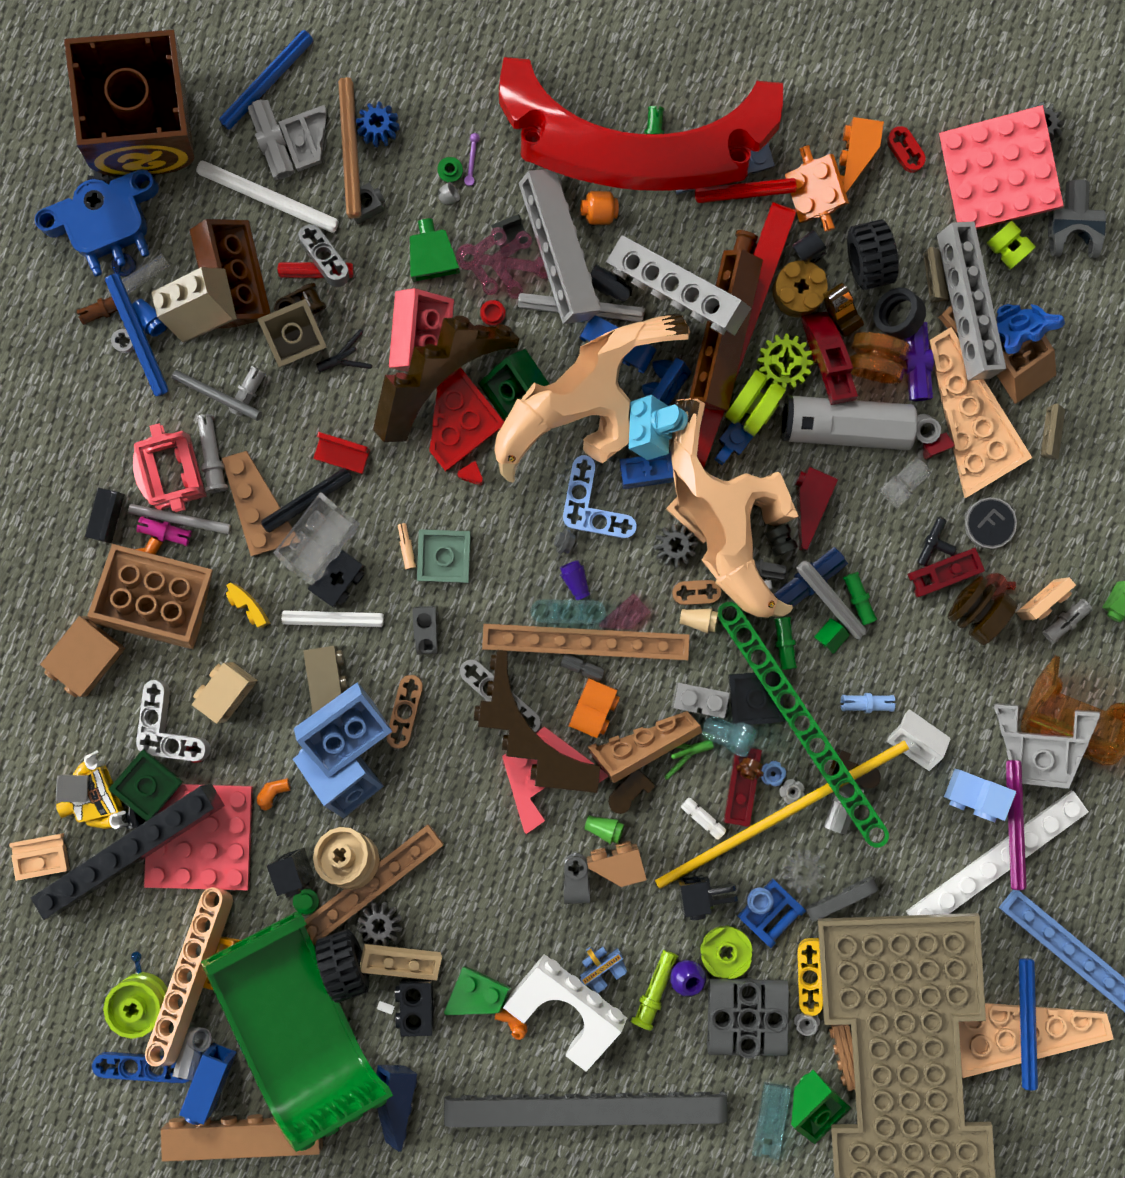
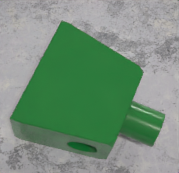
M431 218L419 220L420 234L410 236V275L412 281L417 282L459 274V265L446 231H435L433 219Z

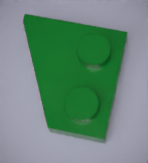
M464 966L444 1014L500 1013L511 988Z

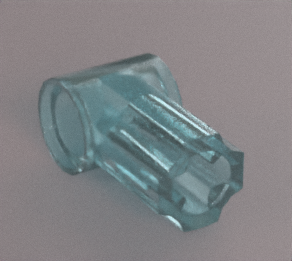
M713 716L706 719L702 731L703 738L726 746L730 752L741 757L748 756L758 734L757 730L745 723H737L735 725Z

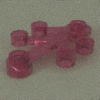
M499 227L494 228L490 235L478 244H464L458 248L456 252L457 264L462 269L474 272L482 283L483 291L487 295L495 294L498 290V285L495 279L489 278L481 265L492 266L506 285L509 296L517 299L519 294L523 293V288L519 282L513 279L506 268L535 272L539 278H548L547 272L542 273L540 271V268L544 265L542 256L538 257L535 261L509 257L520 248L527 249L531 246L532 239L528 232H519L513 241L493 255L483 253L494 244L502 245L505 243L506 233ZM500 232L503 234L502 239H494L496 233ZM523 236L528 237V242L525 244L519 242V239ZM467 254L474 256L471 261H465L464 257ZM487 283L495 285L491 290L486 289L485 286ZM512 287H519V292L517 294L511 293Z

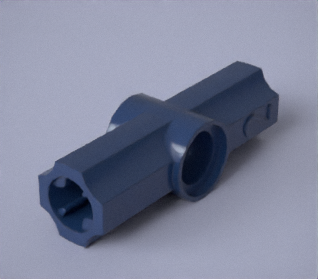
M833 547L814 563L811 562L810 564L827 582L829 578L837 574L848 563L841 552ZM796 573L791 581L774 593V596L785 604L794 607L808 595H813L815 591L799 573Z

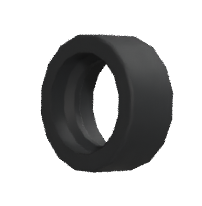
M898 287L889 290L882 295L874 309V322L877 328L890 338L896 340H903L917 333L926 317V306L923 300L908 288ZM901 302H911V311L906 320L897 326H889L888 319L894 307Z

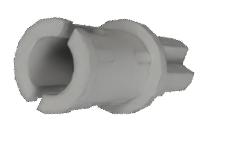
M251 366L242 385H238L239 390L235 399L249 405L252 397L257 396L255 392L264 376H266V373ZM229 407V410L233 414L237 416L243 415L242 413Z

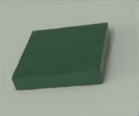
M142 749L108 790L145 821H148L162 809L184 781L148 751Z

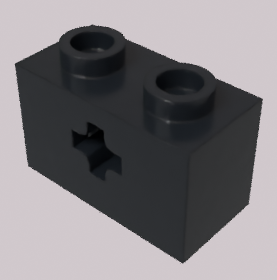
M337 547L310 584L308 590L332 607L336 608L338 604L342 606L350 596V593L347 591L352 584L358 585L363 579L365 572L362 570L365 568V565ZM341 573H344L342 575L344 583H337L336 585H334L336 581L335 578H333L334 574L340 575Z

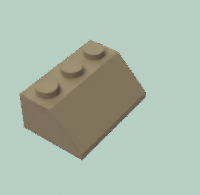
M201 267L151 292L157 318L182 342L193 340L237 319L225 269Z

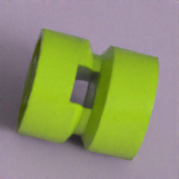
M1010 221L986 243L995 254H1002L1001 260L1010 270L1036 247L1027 236H1020L1021 230L1013 221ZM1012 242L1018 247L1014 252L1008 248Z

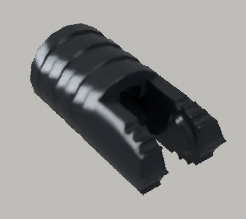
M598 264L594 266L590 273L594 289L622 302L632 296L633 289L627 283L618 279L619 276L612 274V272L607 271Z

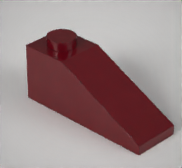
M812 467L806 469L805 472L801 471L795 482V485L799 486L796 498L799 516V550L802 551L808 550L838 479Z

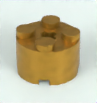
M804 261L788 263L781 270L773 285L772 294L778 308L784 314L791 317L799 318L813 313L825 299L823 294L828 289L825 271L812 262L807 264ZM797 285L802 286V290H804L802 294L798 293Z

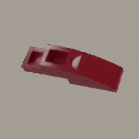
M827 312L801 316L807 341L812 351L814 363L819 365L830 404L835 405L856 401L858 394L851 375L853 366L843 339L833 320Z

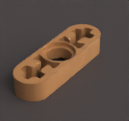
M407 675L399 683L389 724L392 732L387 735V742L393 748H403L411 739L423 690L421 679L415 675ZM411 679L415 680L414 684L418 686V690H413L411 698H416L415 704L409 700H400L401 694L405 697L407 696L408 689L404 687V684L409 683ZM402 704H408L412 708V715L408 719H402L398 715V708ZM395 720L400 723H410L409 729L405 726L403 727L402 735L406 736V739L401 740L399 744L395 743V738L392 737V733H397L399 725H394Z

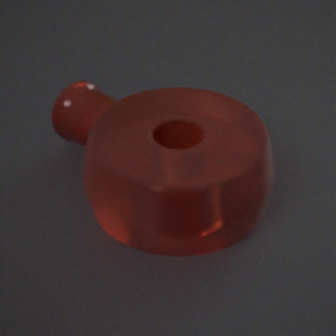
M990 573L985 577L988 580L986 587L994 582L998 584L993 597L1005 593L1007 589H1016V582H1008L1000 573Z

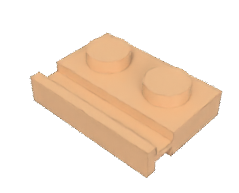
M64 833L10 843L15 880L70 870L66 844L64 845L63 840Z

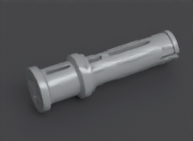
M202 414L197 416L196 419L198 421L204 457L201 470L205 472L207 487H205V493L224 492L228 490V485L224 482V463L219 460L213 415L205 414L207 422L205 425Z

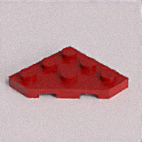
M461 367L449 375L437 387L429 451L445 472L498 432L504 424L502 418Z

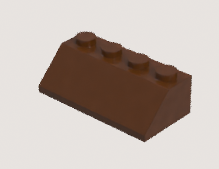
M205 219L191 228L190 234L198 268H221L226 270L237 319L219 328H233L258 322V318L270 314L249 220Z

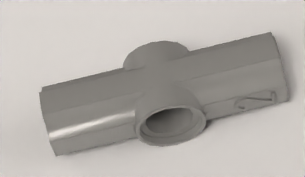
M260 99L252 102L248 106V110L257 132L255 136L262 154L267 159L274 180L290 177L295 173L294 167L286 149L288 146L283 138L281 127L277 125L269 101Z

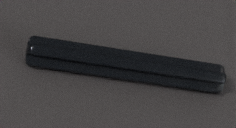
M346 468L339 470L261 521V525L267 533L272 532L352 480L350 472Z

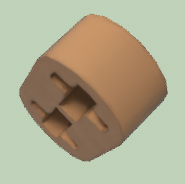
M713 580L683 581L674 586L672 596L675 602L681 605L707 604L719 599L721 588ZM707 584H710L711 588L716 589L717 592L712 595V599H708L705 594L698 595V590H704L707 588ZM681 586H685L688 591L695 590V595L687 596L685 601L682 600L681 596H677L676 593L681 590Z

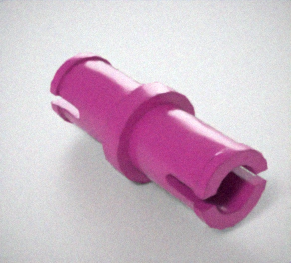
M143 516L140 517L138 522L148 527L137 524L136 532L158 537V540L162 542L168 540L186 547L188 546L189 540L179 536L190 538L191 530L171 526L170 522L167 521L161 523L144 518Z

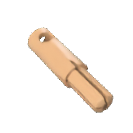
M406 523L399 524L400 546L405 570L416 568Z

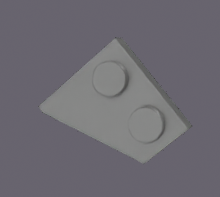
M325 105L279 121L298 172L322 163L327 118Z

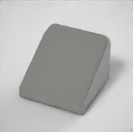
M58 775L56 802H87L89 775Z

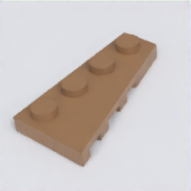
M244 451L222 458L250 555L253 557L301 542L289 521L270 533H267L261 525V521L281 507L249 453Z
M686 711L657 721L656 726L649 729L641 727L633 730L634 734L623 738L615 736L608 739L609 743L598 747L595 743L587 747L596 762L612 782L615 783L701 734L702 729L700 724Z

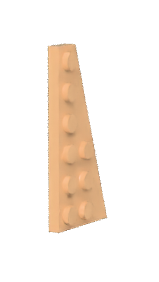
M952 327L929 340V349L933 353V368L949 435L954 443L953 452L964 498H967L1025 463L1032 456L985 380L968 381L959 338Z
M985 1003L986 1021L959 1022L962 1078L1021 1063L1020 1005ZM1036 1007L1037 1059L1114 1039L1109 1019L1105 1012Z

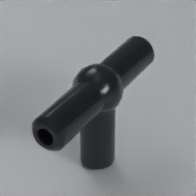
M937 517L930 534L925 538V545L918 558V564L927 566L934 548L950 556L956 553L957 548L939 539L947 522L946 519Z

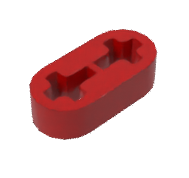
M903 126L893 128L887 137L889 148L905 171L910 173L919 171L926 161L923 150L907 128ZM896 133L898 136H905L903 144L906 148H904L900 142H894ZM907 151H909L912 157H919L917 166L914 163L909 164L907 162L910 158Z

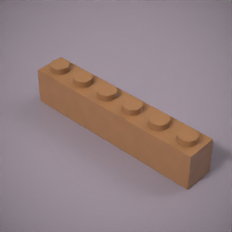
M261 1114L249 1115L247 1119L237 1120V1116L234 1115L224 1116L219 1121H211V1117H209L204 1125H194L185 1122L184 1118H173L161 1129L162 1161L319 1155L323 1148V1138L321 1137L315 1141L311 1148L296 1152L282 1134L275 1119H263Z

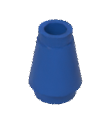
M138 299L132 304L146 334L155 337L166 330L167 326L157 318L155 308L143 299Z

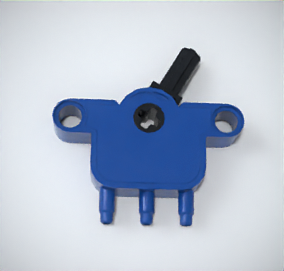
M144 169L136 170L114 180L110 178V175L94 171V176L88 175L87 181L77 187L73 200L68 198L38 211L35 215V224L49 237H59L67 233L74 249L87 258L94 275L100 276L102 271L98 258L112 253L118 266L122 267L126 264L122 248L136 243L143 257L149 256L148 245L144 238L148 227L139 203L156 196L159 185L152 174ZM150 181L148 187L140 189L142 182ZM50 219H54V224L46 228V223Z

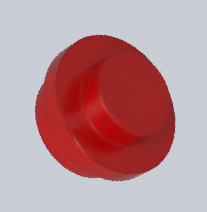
M489 300L482 305L480 316L485 324L497 326L505 319V308L499 301Z

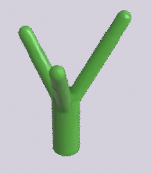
M708 739L692 745L681 744L676 747L685 750L672 754V759L683 758L665 775V779L668 780L693 755L714 749L712 740Z

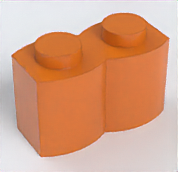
M588 678L570 720L569 727L595 738H598L599 733L604 735L610 722L606 719L609 709L614 711L620 698L616 695L617 690Z

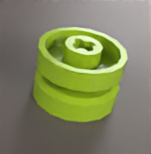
M757 369L724 416L736 424L746 412L750 414L743 425V430L753 437L762 425H766L779 406L777 403L786 391L784 387L775 382L769 386L764 394L760 392L767 382V376Z
M145 972L131 974L111 989L105 998L103 1011L105 1021L110 1029L119 1036L130 1039L143 1037L154 1029L168 990L167 986L154 974Z

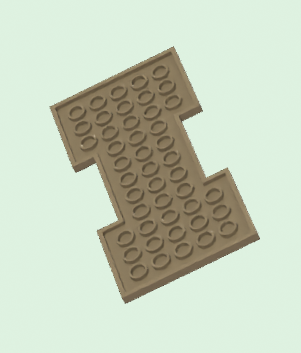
M979 913L818 919L824 1024L851 1025L857 1124H831L834 1178H995L992 1123L965 1122L959 1022L986 1021Z

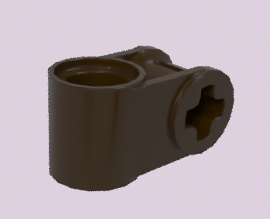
M309 283L278 299L274 310H280L285 306L306 299L314 315L324 310L326 304L321 302L315 290L317 288L316 284ZM308 296L311 297L313 303H310Z

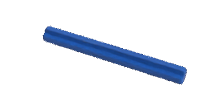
M302 30L223 113L219 121L226 129H231L248 111V106L252 102L259 100L312 44V36L307 31Z
M118 273L109 275L105 278V282L155 396L164 395L169 392V389L122 279Z
M1023 958L1019 960L1022 1087L1025 1090L1033 1091L1038 1089L1035 962L1032 959Z

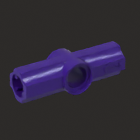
M924 322L917 333L904 339L905 351L903 359H906L907 368L904 369V372L908 377L909 401H925L933 398L931 372L933 371L934 359L932 350L929 349L927 322Z

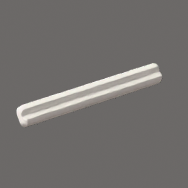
M283 611L281 618L282 623L288 625L382 627L384 624V615L382 613Z

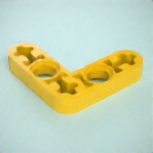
M807 938L798 945L799 1006L805 1015L810 1016L819 1014L823 1006L819 938ZM807 945H811L813 950H817V952L812 953V964H807V954L802 952V950H806ZM811 970L817 974L818 979L816 982L809 984L803 980V974L806 971ZM808 990H813V1000L818 1002V1004H814L812 1009L808 1008V1004L803 1003L808 1001Z

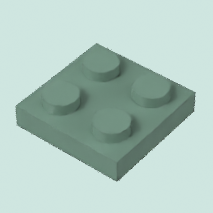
M419 529L417 581L469 583L471 531Z

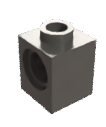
M370 182L360 187V200L370 198L372 203L369 207H361V216L354 218L357 225L384 211L381 203L385 202L379 188L373 189Z

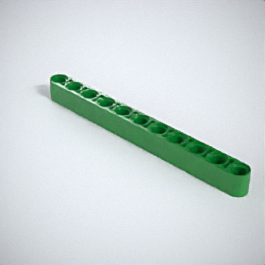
M733 602L723 603L718 610L719 620L866 842L876 848L884 846L889 839L887 828L740 607ZM728 607L737 610V617L733 621H726L723 618V611ZM741 629H748L752 633L749 642L741 643L738 641L737 633ZM761 650L766 654V660L763 664L756 665L752 662L751 656L754 651ZM776 672L780 675L781 681L778 686L771 687L766 683L768 673ZM784 694H791L795 698V705L790 709H785L780 704V698ZM798 716H806L809 719L810 726L807 730L800 731L795 727V719ZM813 738H821L824 741L825 747L819 753H814L809 748V743ZM829 760H835L839 764V771L834 775H829L824 770V765ZM849 782L853 785L854 792L851 796L843 797L840 795L839 787L842 783ZM865 805L868 807L869 814L865 819H857L854 816V810L857 806ZM881 828L884 832L882 840L878 842L871 841L869 838L870 830Z

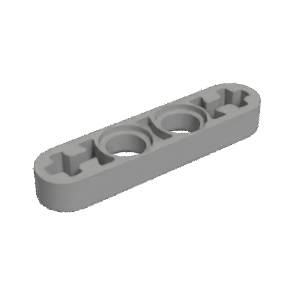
M467 660L462 663L460 667L462 679L485 700L491 701L492 696L485 694L483 686L487 681H493L494 675L476 660ZM475 664L478 667L476 672L480 676L483 675V672L488 675V677L481 681L479 687L474 684V682L478 681L474 676L466 677V665L473 666ZM513 693L519 711L523 706L526 709L523 714L527 718L535 717L534 724L536 726L532 730L536 732L540 727V717Z

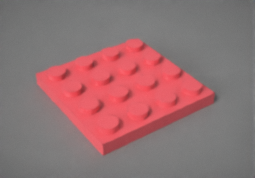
M1043 105L939 133L957 222L974 221L977 230L1064 207Z
M182 784L158 813L202 785ZM213 785L225 806L145 858L144 888H218L248 891L253 786Z

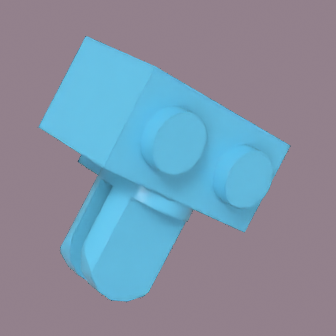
M653 395L631 401L629 449L646 460L669 454V439H672L673 432L685 428L688 421L687 413L677 405H666Z

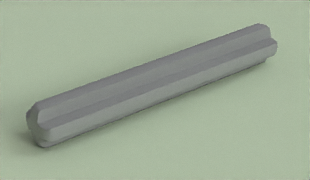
M802 561L796 568L799 574L851 635L856 639H860L866 634V628L810 562Z

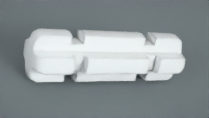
M691 798L686 799L681 808L688 815L691 814V817L705 830H709L713 837L720 839L725 834L726 829L719 822L716 823V820L702 807H698L694 800Z

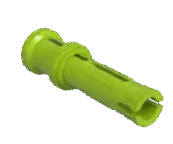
M663 949L648 990L639 999L641 1002L636 1016L631 1019L633 1024L649 1031L653 1030L652 1023L657 1010H661L662 1003L660 1000L670 978L671 970L679 957L678 955Z

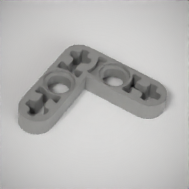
M150 680L143 688L136 740L138 750L141 752L142 749H145L152 756L187 761H203L207 759L211 747L206 739L165 733L170 688L162 680ZM152 688L160 690V695L152 693ZM150 702L160 703L159 706H149ZM152 710L158 713V721L154 725L148 720V715ZM150 739L151 741L161 743L160 746L149 747V745L145 744V740ZM172 739H175L179 744L176 753H171L168 748V744ZM186 746H198L201 748V753L190 750L185 751Z

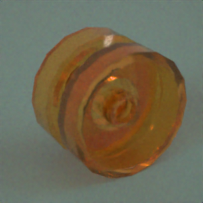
M872 332L856 333L851 348L857 354L850 356L853 366L851 375L880 383H901L905 368L900 362L908 359L910 345L901 339Z

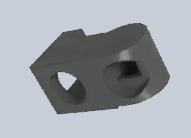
M437 606L412 608L417 655L438 654Z

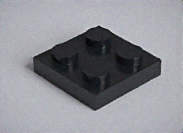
M754 672L728 674L732 726L785 722L784 716ZM770 672L767 674L766 683L769 686L775 687L780 684L781 677L778 673ZM782 696V697L780 698V704H781V706L784 708L783 696Z

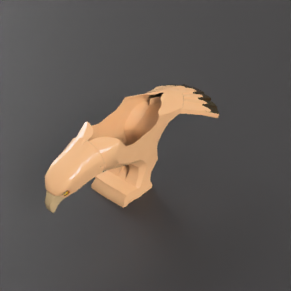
M677 313L666 314L607 332L580 346V354L576 362L555 383L544 387L534 382L523 398L516 400L497 434L494 450L496 460L499 462L500 474L507 481L513 483L518 463L538 438L552 428L566 425L591 415H599L600 422L598 431L587 435L583 439L585 454L603 464L612 455L629 443L631 400L618 384V376L623 358L636 346L662 341L688 340L690 330L682 315Z
M691 398L674 401L671 405H677L688 415L685 428L673 432L672 439H670L678 505L686 508L693 515L706 538L707 552L702 558V562L716 578V584L743 611L756 617L764 618L785 616L791 612L793 606L778 600L761 578L753 559L750 513L753 504L761 507L765 524L778 526L799 517L781 473L775 472L764 478L745 473L729 481H723L706 472L697 458L700 425L705 403Z

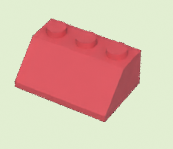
M416 288L395 291L389 368L408 372L414 346H425L426 344L437 346L443 318L453 317L454 299Z

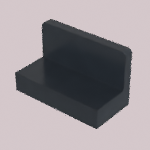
M98 487L85 537L112 544L125 494Z

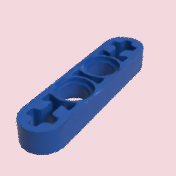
M103 1052L92 1063L94 1074L101 1078L185 1083L189 1081L173 1077L174 1071L170 1073V1076H167L169 1066H164V1071L160 1075L152 1073L151 1065L146 1061L145 1054ZM107 1059L108 1064H116L118 1062L117 1059H120L118 1065L119 1073H116L117 1067H109L106 1071H103V1067L99 1066V1063ZM127 1060H134L138 1065L137 1072L129 1073L126 1071L125 1062ZM176 1062L171 1065V1068H175Z

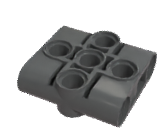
M748 977L742 979H709L708 1055H741L748 1059L755 1056H787L789 1006L787 980H754ZM734 984H735V1003H734ZM761 985H762V1004H761ZM753 986L755 990L751 996L745 997L742 995L744 987ZM722 1011L728 1013L726 1021L717 1022L715 1020L717 1013ZM746 1012L754 1014L753 1020L749 1023L741 1021L742 1015ZM776 1012L780 1014V1018L776 1023H769L767 1021L771 1013ZM733 1032H735V1050H733ZM761 1032H762V1050H760V1047H761ZM744 1039H753L752 1047L749 1049L741 1047Z

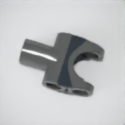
M1087 180L1066 182L1065 208L1049 212L1048 238L1051 256L1060 257L1062 255L1064 243L1070 233H1078L1077 235L1088 245L1089 258H1098L1101 253L1106 230V214L1104 210L1089 209L1090 182Z

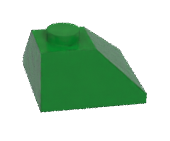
M812 1070L810 1073L805 1074L794 1088L791 1125L813 1144H816L831 1129V1124H836L851 1107L816 1071Z

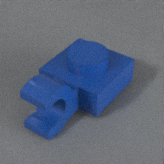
M732 422L719 439V442L724 447L714 460L720 465L725 463L732 452L739 456L753 438L752 435L743 430L741 423L734 424Z

